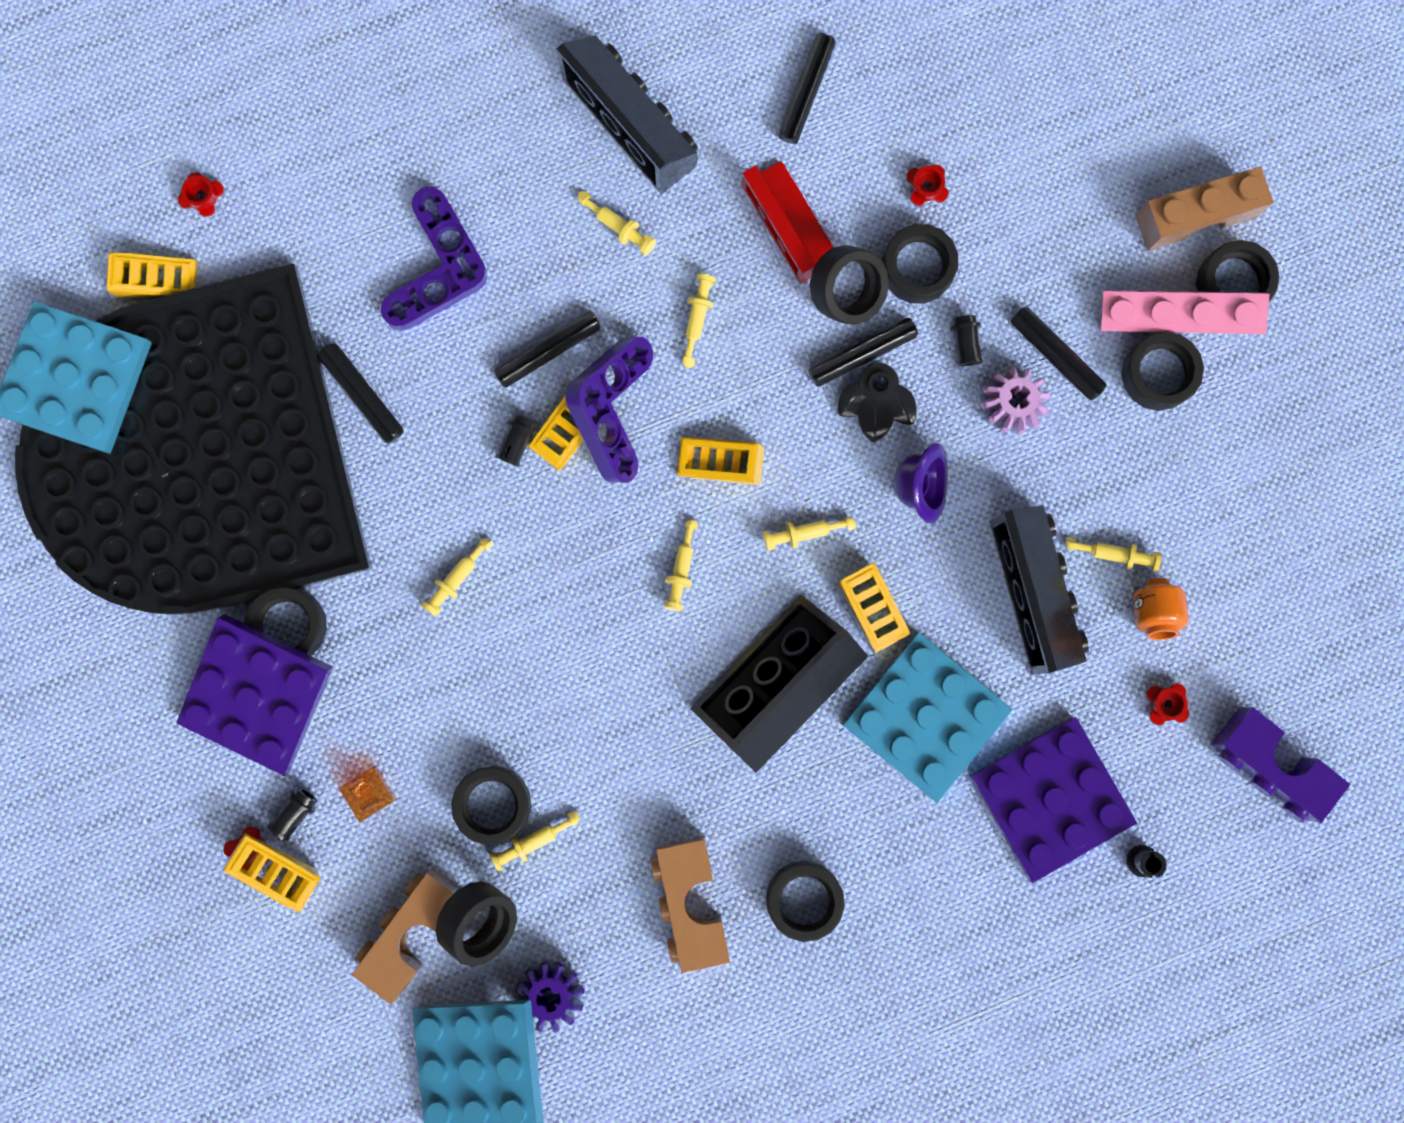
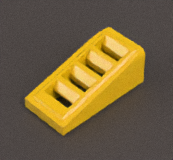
M109 253L107 290L117 298L154 299L194 289L197 282L198 262L194 259L132 253ZM129 268V283L127 284V269ZM142 268L147 269L146 286L141 285ZM159 269H164L163 287H158ZM175 269L181 270L180 289L174 288Z
M565 396L528 446L559 472L584 442L579 429L564 418L568 412L570 413ZM557 425L573 436L570 443L554 431ZM548 437L564 449L560 456L544 444Z
M681 436L677 476L759 486L761 483L764 446L753 442ZM695 447L701 448L699 469H692ZM711 449L717 450L714 471L709 470ZM727 451L733 452L731 472H725ZM743 453H749L746 474L741 473Z
M875 563L837 582L874 653L911 634ZM870 579L873 586L855 595L852 588ZM878 593L881 600L863 610L860 602ZM886 607L889 614L870 624L867 617ZM893 621L897 628L877 638L874 631Z
M246 833L223 868L225 873L297 912L302 910L320 880V875L315 867ZM252 850L258 852V855L248 871L242 869V866ZM269 858L273 862L263 878L257 876ZM282 867L288 870L277 886L273 882ZM299 875L300 879L297 882L294 889L292 890V892L288 891L292 886L293 882L295 881L296 877Z

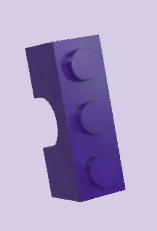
M1239 707L1210 744L1221 752L1218 755L1219 760L1237 772L1240 769L1245 771L1253 778L1250 784L1268 797L1274 794L1285 803L1282 809L1295 820L1304 823L1305 820L1322 823L1351 784L1318 758L1303 757L1292 771L1288 773L1281 771L1275 762L1274 751L1285 732L1254 707Z

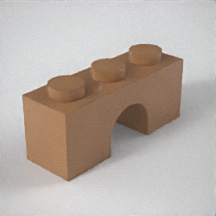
M1259 166L1148 200L1136 213L1135 217L1146 249L1150 251L1183 241L1192 233L1211 225L1219 224L1222 229L1257 218L1274 204L1262 167Z
M705 837L657 846V857L650 858L655 882L663 881L666 897L659 898V905L663 923L671 921L674 937L667 939L671 963L679 962L681 973L730 963L721 916L700 919L693 916L685 904V897L693 886L713 881Z
M434 869L427 872L425 876L418 873L404 891V894L409 898L400 910L393 906L379 924V927L384 931L375 943L368 940L354 958V961L359 965L352 973V976L392 1005L423 965L409 953L406 947V934L409 928L423 925L436 932L435 928L441 909L445 902L460 888Z

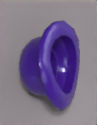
M932 443L923 454L907 456L899 463L895 473L894 487L897 498L903 505L916 509L918 516L926 523H935L942 515L946 504L948 464L943 446L939 443Z

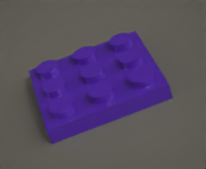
M223 614L216 620L176 724L285 776L293 766L333 666Z
M1077 717L1067 719L969 775L1031 883L1040 880L1137 824Z

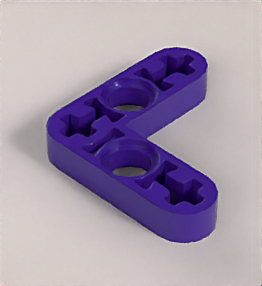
M425 187L417 191L412 199V208L443 265L384 298L381 304L382 317L391 328L398 331H405L415 327L476 293L487 282L488 273L481 257L446 196L435 187ZM428 199L438 203L436 208L443 219L438 224L435 223L428 210L423 211L426 208L424 202ZM449 230L456 231L461 236L459 245L451 250L444 249L439 244L441 235ZM462 255L471 269L479 268L474 272L476 279L471 282L466 277L459 279L464 273L457 258H460ZM436 282L444 285L445 295L440 301L430 302L425 299L424 290L429 284ZM416 292L418 300L425 309L419 311L416 304L405 310L407 315L405 319L400 320L397 316L391 317L395 313L393 306L397 303H400L403 307L413 304L414 300L410 295Z
M625 337L620 339L568 385L565 393L567 407L601 476L609 483H629L635 478L638 471L636 453L611 402L651 366L653 350L649 341L644 337ZM631 358H632V360H633V362H625V361H624V360H629V359H631ZM609 365L614 371V382L611 386L606 380V370ZM601 421L604 422L607 428L606 439L603 442L598 435V427Z

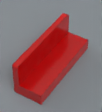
M778 162L762 172L755 165L742 173L741 186L798 282L801 284L811 278L812 270L819 258L834 247L784 163Z

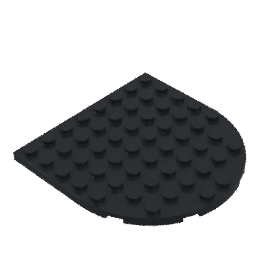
M294 263L139 302L113 311L95 321L152 342L129 403L133 411H126L111 454L22 425L20 442L15 447V475L19 498L31 530L36 539L42 542L47 552L56 561L57 567L87 591L108 602L128 609L154 614H198L253 601L258 595L270 588L286 586L299 589L372 570L322 364L318 358L319 352L298 267ZM128 415L137 418L139 422L137 433L127 418ZM144 432L168 472V476L165 478L159 475L154 466L152 456L146 452L139 440Z

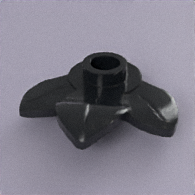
M874 363L862 371L858 382L847 386L842 391L838 402V415L842 417L858 416L861 431L867 439L874 443L888 433L894 421L913 425L917 415V408L912 392L899 385L896 371L887 364ZM877 376H884L886 379V386L882 390H875L873 388L872 382Z

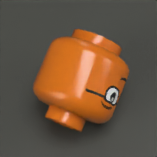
M1150 579L1145 582V587L1140 588L1133 594L1135 626L1140 632L1145 633L1148 639L1167 640L1180 635V630L1188 625L1189 616L1186 593L1180 586L1170 584L1169 579Z

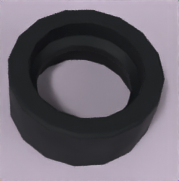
M913 224L901 229L890 239L882 258L888 271V289L897 298L908 303L925 304L938 299L950 287L958 270V251L953 240L943 230L929 224ZM914 242H923L933 246L939 252L942 258V272L934 283L927 286H914L907 283L900 276L897 269V257L906 245Z
M1246 240L1225 243L1212 252L1198 269L1197 291L1221 292L1215 278L1216 270L1220 264L1232 258L1243 260L1252 266L1258 276V292L1270 294L1269 302L1277 292L1280 278L1277 263L1269 251L1255 242Z
M848 245L831 248L819 258L812 270L809 284L811 299L817 310L832 320L851 325L866 322L879 312L886 300L889 288L888 271L882 259L871 251ZM849 262H858L864 270L865 282L863 291L857 301L851 306L842 308L837 305L834 299L835 279L841 269Z
M1165 331L1149 335L1130 350L1124 359L1121 376L1124 389L1134 402L1146 409L1163 411L1177 407L1196 393L1203 380L1204 364L1201 353L1192 341L1181 334ZM1152 350H1169L1182 362L1185 378L1180 388L1175 392L1169 394L1155 393L1142 380L1140 364L1145 355Z
M286 586L270 588L258 595L247 609L244 624L263 632L262 623L264 616L272 606L281 602L296 603L304 609L308 616L309 630L301 644L294 648L310 656L314 655L323 643L327 630L326 615L320 603L307 592Z
M499 766L479 768L466 775L455 788L451 802L453 820L459 831L471 841L484 845L501 844L517 835L528 822L532 808L530 791L524 780L512 770ZM496 781L503 783L511 790L515 797L516 808L514 815L508 824L501 828L486 829L480 827L472 820L469 814L468 801L470 794L476 786L483 782Z
M811 861L792 862L779 869L771 879L766 894L767 911L775 927L788 938L801 942L818 941L832 933L840 923L845 907L843 890L836 877L821 864ZM807 876L817 879L824 885L828 892L829 905L827 912L821 920L811 925H800L786 917L782 910L781 896L789 882L798 877Z
M483 881L468 883L458 889L441 909L435 928L437 942L461 964L471 967L485 964L498 956L514 934L518 919L516 906L507 895L492 884ZM490 906L489 916L483 927L474 936L463 941L465 930L471 919L479 911Z

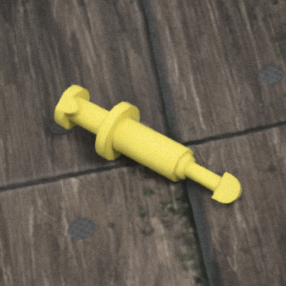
M581 191L578 193L579 203L594 211L597 220L619 235L618 241L621 244L625 245L629 241L633 242L641 248L640 253L644 256L652 251L656 244V239L640 234L637 231L638 222L635 220L627 222L608 207L597 206L589 200L591 195L587 192Z
M697 274L696 279L699 281L696 298L688 297L687 301L692 307L685 333L688 343L685 356L682 358V363L686 368H692L695 364L696 359L691 358L694 344L701 337L707 309H713L714 303L707 299L709 290L715 284L716 278L707 274Z
M846 517L844 520L832 523L821 520L795 527L792 522L786 523V531L773 534L764 531L762 536L767 551L775 549L778 544L787 542L794 549L798 547V542L827 536L830 530L842 527L852 530L857 526L852 517Z
M689 519L685 523L684 542L678 546L672 576H666L665 582L672 585L669 601L664 602L663 608L668 610L683 611L684 606L680 604L683 588H691L692 581L687 579L693 554L690 543L693 530L698 528V523L693 519Z
M1067 537L1065 540L1066 547L1069 550L1091 552L1094 558L1126 564V570H1132L1133 564L1152 567L1153 572H1158L1160 568L1162 553L1151 552L1150 555L1136 552L1137 544L1131 543L1130 548L1100 542L1093 545L1078 543L1076 538Z
M485 538L481 539L478 542L479 545L470 556L462 557L443 581L437 579L434 582L439 589L427 603L423 601L420 605L428 613L436 617L441 611L440 605L448 596L454 600L458 597L455 593L456 589L475 568L474 561L484 549L488 551L493 541Z
M572 811L567 814L569 819L554 827L547 825L521 840H518L515 836L511 838L514 846L503 852L490 853V857L498 872L503 870L502 865L519 856L523 863L527 861V854L553 841L558 832L571 825H576L580 819L579 814Z

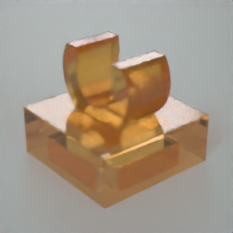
M377 766L371 767L339 788L359 823L397 800Z

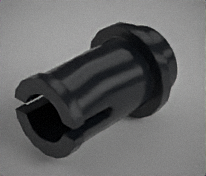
M976 315L953 318V326L950 327V332L955 334L957 366L959 367L983 363L978 336L981 322H977Z
M514 414L512 421L507 420V424L510 426L495 458L519 467L531 436H536L537 434L534 431L537 423Z
M298 787L295 792L290 791L287 794L289 800L267 825L270 832L281 840L289 841L291 835L308 813L313 814L316 811L315 804L318 800L313 794L302 787Z
M1147 845L1134 846L1126 856L1127 868L1137 877L1153 878V876H1156L1158 878L1166 871L1167 863L1164 856Z

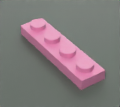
M1103 290L1101 331L1266 334L1270 294L1266 292Z

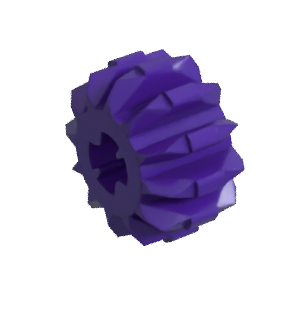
M547 960L541 961V975L534 968L529 967L525 971V975L530 982L519 981L516 986L519 992L525 994V996H521L516 1000H531L532 1015L539 1019L535 1028L539 1032L543 1030L546 1021H550V1026L554 1033L559 1032L561 1026L560 1018L566 1024L572 1025L575 1022V1017L571 1010H583L584 1003L575 997L584 994L585 986L580 984L571 986V983L578 977V972L573 970L566 977L561 973L565 967L563 961L557 963L554 972H551L550 964ZM546 987H550L553 994H560L554 1005H550L548 998H541Z

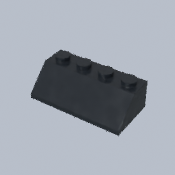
M594 35L562 43L556 48L563 81L661 195L697 166L696 151L698 146L693 138L685 130L680 133L671 123L673 118L668 109L660 101L654 103L646 94L648 89L645 83L635 72L629 74L621 65L623 60L613 45L610 43L604 45Z
M1044 505L1002 513L989 523L1031 675L1052 673L1087 662L1085 653L1089 652L1088 640L1085 632L1082 629L1078 630L1074 614L1078 613V605L1074 593L1071 590L1067 591L1063 576L1067 575V566L1063 554L1056 552L1052 538L1056 536V526L1052 515L1045 513Z
M800 595L690 709L757 773L869 656L847 630L803 595Z

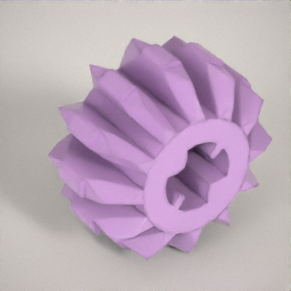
M1009 367L1006 370L1005 376L997 372L991 378L994 385H986L982 391L990 399L984 401L981 404V408L986 411H994L987 421L989 424H993L1000 419L1002 421L1000 426L1001 433H1007L1013 424L1016 434L1022 435L1026 430V425L1035 429L1040 425L1038 416L1044 417L1049 412V409L1042 402L1050 398V393L1038 391V388L1044 383V378L1039 377L1034 382L1030 381L1031 370L1028 368L1023 370L1020 377L1015 367ZM1017 394L1021 397L1022 402L1014 408L1010 405L1009 400Z

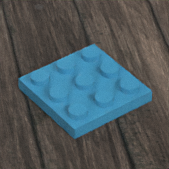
M33 301L0 388V417L111 454L152 342L131 333Z
M918 632L842 726L930 799L938 803L1013 709Z
M531 1000L419 1005L412 1009L424 1123H544Z

